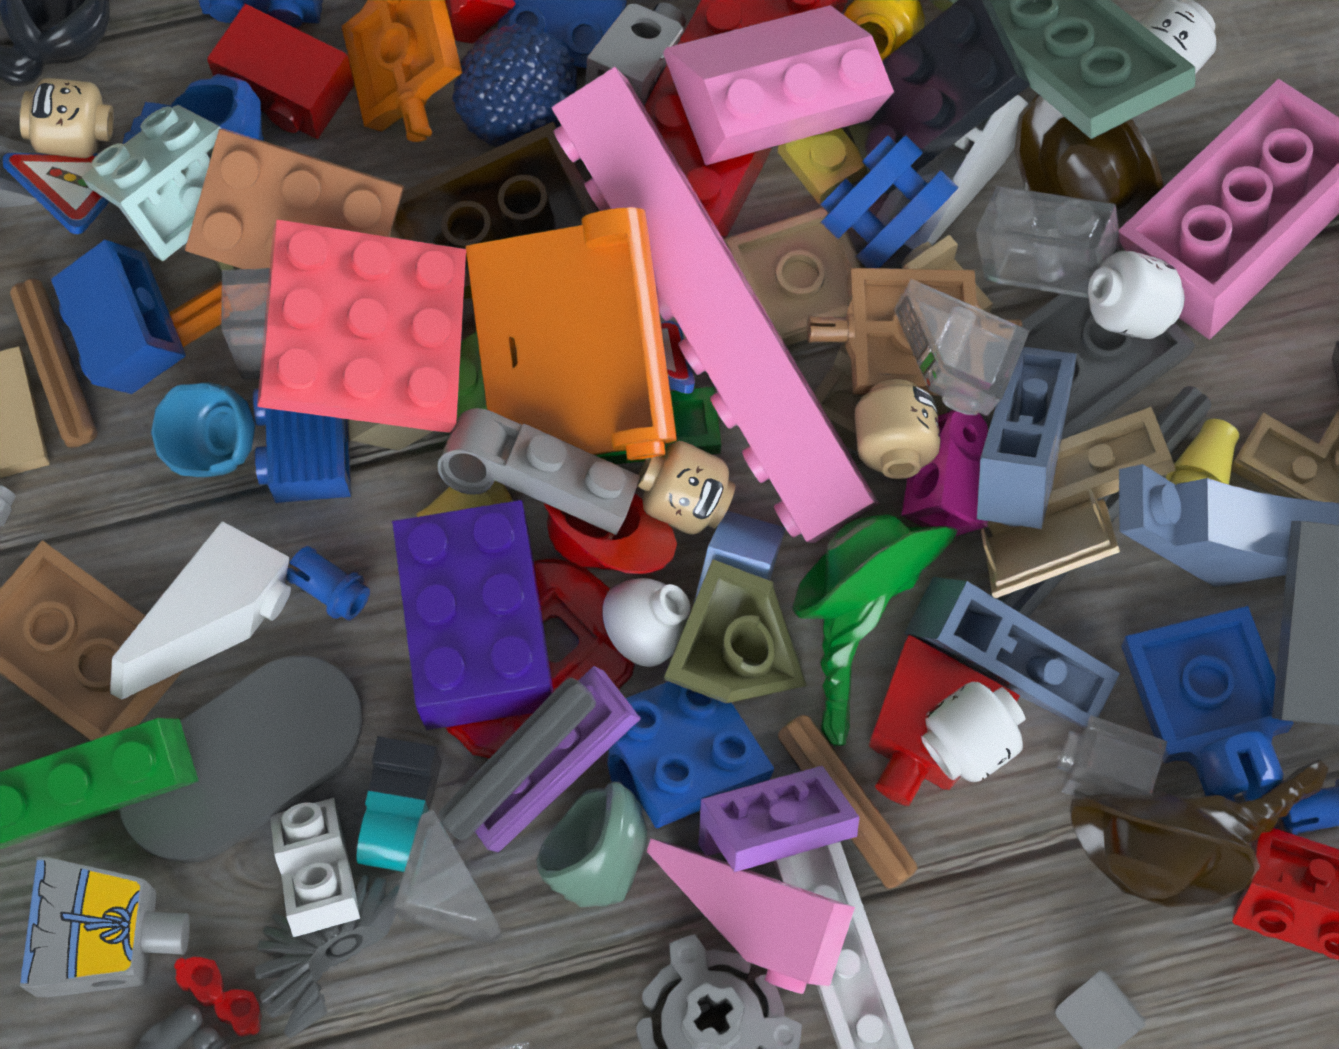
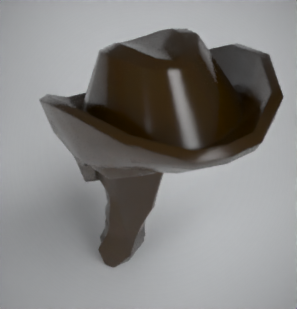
M1039 94L1019 114L1014 146L1015 156L1026 193L1049 223L1086 243L1119 242L1117 231L1164 187L1156 155L1134 121L1130 119L1090 139Z
M1316 760L1297 769L1288 778L1275 785L1259 798L1241 803H1236L1220 795L1178 798L1162 791L1150 795L1100 793L1072 799L1069 809L1071 824L1088 859L1123 893L1165 907L1217 904L1247 888L1258 872L1260 865L1249 843L1256 840L1262 833L1271 832L1278 822V818L1287 816L1294 804L1296 805L1302 799H1307L1320 792L1329 768L1321 760Z

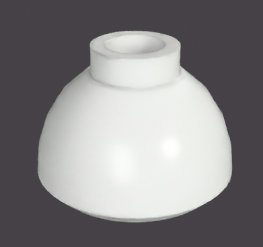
M648 578L630 579L615 585L609 590L603 603L604 625L614 646L628 660L647 667L657 666L674 654L686 625V619L690 614V602L682 589L675 585H666Z

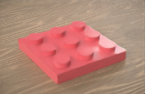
M276 220L272 234L257 407L451 433L457 421L466 249Z

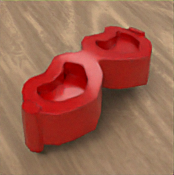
M194 956L185 960L184 958L176 960L174 968L179 987L185 992L193 993L199 1005L205 1007L214 1006L220 1022L233 1026L235 1034L239 1037H245L250 1034L256 1035L260 1031L262 1014L253 992L241 989L223 992V978L216 962L213 960Z

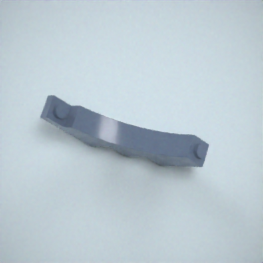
M1144 464L1119 469V532L1213 587L1286 575L1291 521L1339 525V503L1265 494L1231 486L1209 478L1174 484Z

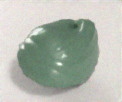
M620 782L608 783L604 789L586 790L575 800L540 847L536 862L542 880L553 891L562 894L565 899L575 902L579 907L608 906L609 904L621 903L631 889L647 842V827L642 815V807L632 791L624 787Z

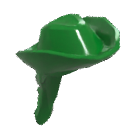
M877 515L856 519L842 527L830 539L826 553L821 556L798 584L792 611L798 618L824 619V637L822 641L824 655L819 663L826 675L822 684L826 700L821 731L833 746H844L850 729L851 668L859 641L877 626L890 598L902 591L913 588L922 570L935 561L953 541L958 531L954 527H907L898 518L891 515Z

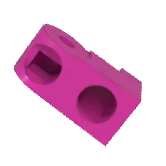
M965 406L938 416L940 433L939 453L930 464L921 468L916 475L907 478L901 515L922 527L952 526L958 530L956 536L985 528L988 525V521L977 519L980 459L988 435V427L976 410Z

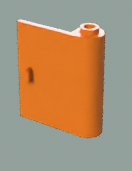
M632 207L608 209L584 216L582 218V225L467 245L466 253L487 410L521 425L523 423L593 455L626 451L627 460L649 459L666 455L664 444L674 442L677 438L646 211L642 208Z

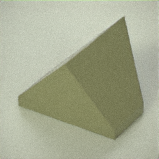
M712 559L665 673L664 680L723 703H731L807 686L773 588L774 582Z

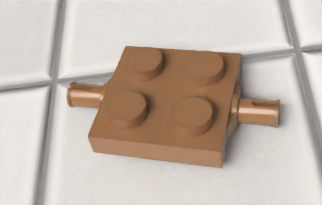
M851 268L847 276L848 309L845 317H817L809 315L807 319L808 343L845 342V348L851 359L853 394L861 395L867 394L873 386L880 382L901 379L914 383L918 388L928 392L930 395L977 396L983 387L981 355L985 344L1020 346L1023 337V329H1020L1022 327L1021 319L984 318V313L976 299L974 270ZM906 295L929 344V347L918 362L896 312ZM911 313V318H912L913 322H915V318H914L913 314ZM908 318L907 320H909L908 323H909V325H910V327H911V326H912V323H911L910 319ZM916 324L915 327H916L917 332H918V334H919V333H920V330H919L918 325ZM913 329L912 332L914 334V337H917L915 330ZM921 336L920 339H921V341H922V343H923V346H924L925 341H924L923 337ZM930 351H932L936 361L925 376H923L919 366ZM932 370L935 371L937 379L934 378ZM926 378L929 379L931 387L927 384Z

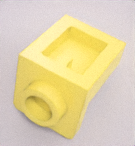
M842 128L778 145L779 155L819 205L845 179L854 184L868 174L865 165L862 163L863 160L858 148Z

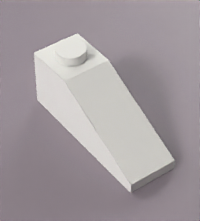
M1019 95L1015 96L917 172L928 183L942 170L959 188L904 243L913 250L925 242H930L933 245L1005 163L1015 146L1019 114L1029 104ZM896 188L889 194L876 217L886 225L910 200Z
M222 521L112 657L110 694L122 700L249 639L265 618L273 621L284 608L291 592V587L285 584L289 557Z

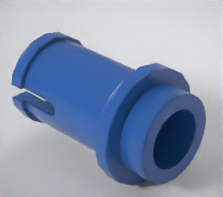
M311 546L303 547L290 561L291 565L300 570L297 572L292 568H287L286 580L291 584L297 585L326 605V612L330 617L338 619L342 616L346 620H351L366 605L370 596V589L364 585V578L358 572L346 573L318 554Z
M1339 779L1336 780L1335 786L1323 788L1320 792L1307 799H1302L1296 805L1294 804L1287 816L1281 817L1285 831L1298 836L1301 833L1339 826Z

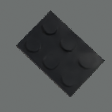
M956 1L885 58L882 63L892 85L893 94L870 120L848 127L862 160L887 135L896 143L907 135L923 151L911 165L918 172L1030 86L1029 80L991 1ZM892 184L884 193L888 195L896 187Z

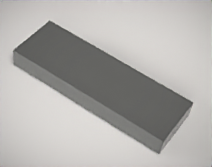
M1291 521L1272 712L1273 719L1339 726V525Z

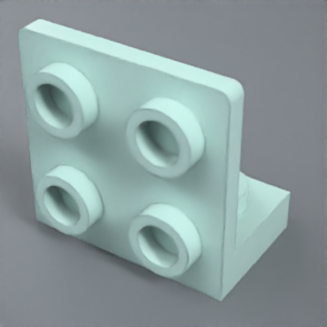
M179 105L172 108L164 107L153 112L142 122L141 132L124 145L118 143L104 149L92 161L93 168L82 176L90 189L121 209L153 255L161 261H164L188 241L219 129H221L220 126Z

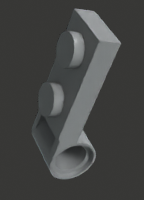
M479 408L469 409L459 416L438 461L440 477L448 486L458 492L471 495L481 494L489 490L494 481H497L617 535L626 518L640 479L639 475L524 423L523 425L492 411Z

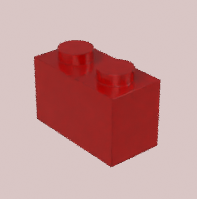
M247 4L242 7L207 57L212 76L220 74L246 81L260 99V111L266 113L275 125L290 133H296L299 130L317 140L354 86L348 54Z

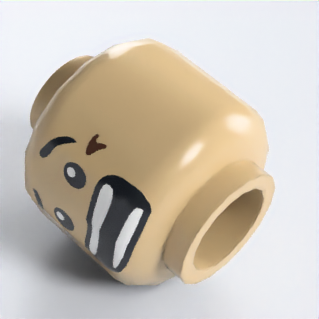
M45 78L37 83L33 91H25L20 109V131L22 138L29 139L37 153L87 158L97 152L100 141L110 142L114 125L113 106L103 105L101 93L94 83Z
M901 379L880 382L873 386L855 406L854 420L859 458L867 467L881 472L886 477L892 479H905L916 475L921 468L930 464L939 453L940 433L936 403L928 392L918 388L914 383Z
M683 441L670 444L665 449L666 455L649 458L644 461L638 474L640 479L637 487L645 490L642 500L643 509L646 514L689 535L700 533L707 526L715 529L720 524L730 506L736 486L734 482L729 480V470L725 461Z

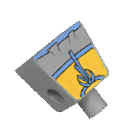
M37 857L20 987L35 997L47 998L143 985L147 979L150 953L183 955L186 953L190 932L189 915L187 913L155 912L156 890L146 880L139 877L49 857Z

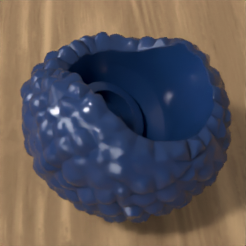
M519 24L505 25L500 29L490 31L482 39L477 40L473 48L468 50L467 55L460 60L463 73L457 76V80L454 83L452 100L455 103L456 112L461 115V119L466 123L468 131L474 133L478 139L495 148L551 122H554L556 128L561 126V123L551 107L577 90V69L573 65L574 58L569 55L568 49L563 46L562 41L548 32H543L534 26L525 24L521 26Z

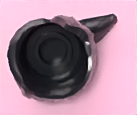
M0 0L1 20L10 39L14 43L12 47L0 45V79L12 86H26L34 83L41 76L44 64H68L83 59L95 50L105 34L110 19L109 0Z

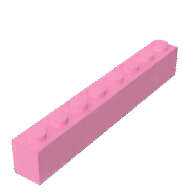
M614 67L551 107L561 123V126L553 130L572 162L580 158L584 162L592 176L584 184L598 209L603 211L632 207L642 208L646 211L659 313L665 321L675 317L686 336L684 340L678 343L684 357L697 375L704 371L708 373L718 391L710 396L714 408L729 429L736 425L739 426L750 445L742 450L748 466L760 483L770 479L782 501L774 505V508L788 533L793 538L802 534L806 542L816 543L878 506L880 503L630 81Z

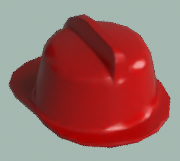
M635 493L626 518L617 535L544 503L549 513L547 528L551 543L556 551L566 560L581 567L600 568L602 570L615 569L624 573L646 574L664 568L674 557L677 542L673 529L669 524L646 514L643 509V500Z

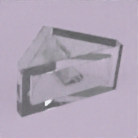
M432 809L421 815L394 905L400 920L487 943H493L502 938L497 920L436 813Z

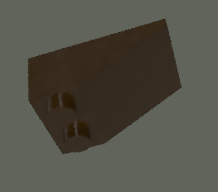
M551 122L404 190L395 221L404 240L466 249L467 245L582 225V218L584 216L598 212L599 209L589 195L584 184L585 182L575 163L570 160L559 144L553 132L556 126L554 122ZM467 253L463 300L472 298Z

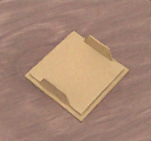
M1088 488L1090 500L1044 517L1042 529L1019 526L988 538L984 528L981 529L994 599L1120 552L1104 498L1097 501L1092 489Z

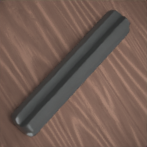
M574 678L566 679L440 810L438 816L444 828L459 840L468 839L595 708L596 701L589 689Z

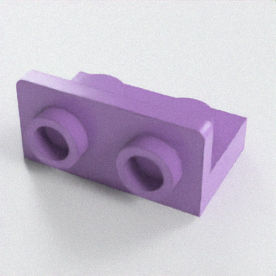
M819 766L701 799L699 846L706 856L722 852L733 871L737 872L857 837L859 816L825 768Z

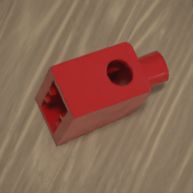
M909 635L904 643L869 743V747L872 750L890 759L875 788L888 799L904 806H910L924 779L949 791L961 776L951 780L936 764L924 746L921 736L928 732L925 722L927 712L970 682H979L993 693L1000 687H1003L1016 702L1020 695Z

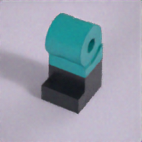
M377 736L372 758L374 767L365 802L367 809L358 838L357 864L412 873L419 855L442 762L436 746Z

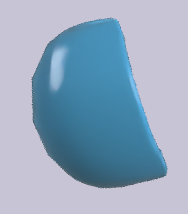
M211 382L180 384L170 389L155 408L151 428L156 454L173 472L183 476L204 478L223 476L237 470L238 465L245 462L252 450L255 433V423L248 401L229 386H222Z

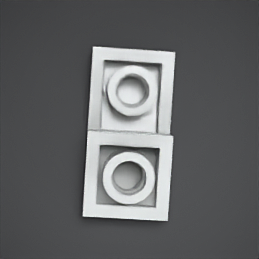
M334 798L316 803H300L289 808L287 811L271 816L270 823L274 855L282 877L286 917L293 937L360 919L346 844Z

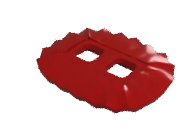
M559 559L534 561L543 624L551 618H558L579 639L577 647L561 661H549L553 692L566 679L574 678L579 681L593 666L603 670L618 690H620L632 677L635 663L628 660L617 650L607 634L603 620V603L610 588L588 569L572 562ZM533 713L445 728L472 755L490 759Z

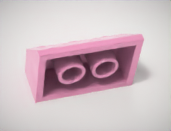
M831 5L667 47L663 52L705 165L868 121L894 92L872 35Z

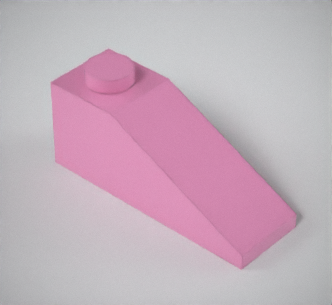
M650 839L647 853L747 962L768 969L764 981L804 994L807 984L830 986L855 907L748 869L734 872L728 862L706 856L677 844Z

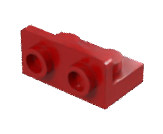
M1273 828L1271 832L1262 833L1251 843L1260 868L1250 885L1245 888L1235 906L1232 922L1237 926L1258 932L1263 936L1276 938L1339 960V849Z

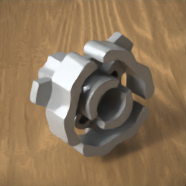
M695 934L669 943L671 964L663 968L642 993V1003L645 1010L653 1013L662 994L668 988L677 985L669 993L661 1013L662 1037L667 1049L799 1048L802 1024L784 1016V1006L777 987L764 981L766 975H761L755 978L754 988L766 1004L767 1018H764L759 999L746 982L727 972L716 971L727 970L745 979L748 978L750 972V962H747L740 954L720 950L706 951ZM724 1008L728 1012L724 1024L725 1029L719 1034L712 1027L702 1032L697 1028L701 1016L709 1010L715 1012ZM651 1018L641 1019L636 1027L637 1038L641 1048L658 1049L653 1040Z

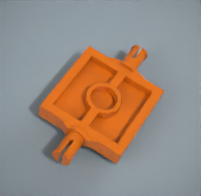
M368 0L360 12L341 26L364 126L382 132L403 117L407 140L411 142L424 141L427 139L426 136L430 137L432 135L425 109L427 100L431 95L463 73L445 0Z

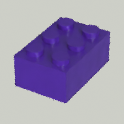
M522 500L392 521L415 704L425 729L433 730L534 713L553 693L531 540Z

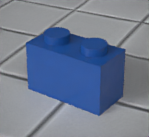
M104 239L51 278L60 302V315L70 327L80 353L79 363L81 369L90 379L91 384L133 394L186 357L144 252Z

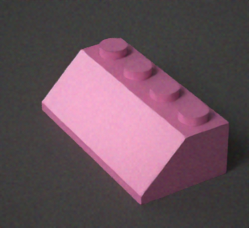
M1276 80L1117 231V239L1125 251H1133L1162 259L1176 268L1185 296L1183 310L1179 318L1210 340L1339 214V117L1282 80Z

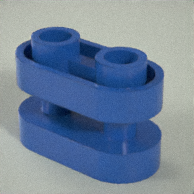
M887 135L862 161L870 172L855 187L845 179L820 204L829 213L820 223L832 235L839 239L852 227L867 242L864 248L855 256L866 268H880L959 188L942 170L927 183L911 167L923 151L907 135L898 143ZM893 184L910 201L884 225L868 208Z

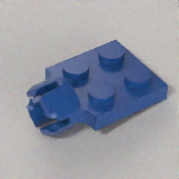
M1248 606L1125 636L1121 647L1164 764L1173 761H1187L1196 769L1205 796L1220 795L1236 802L1234 795L1242 793L1245 801L1255 800L1283 781L1284 773L1272 745V738L1276 735L1288 733L1294 722L1272 718L1276 676Z

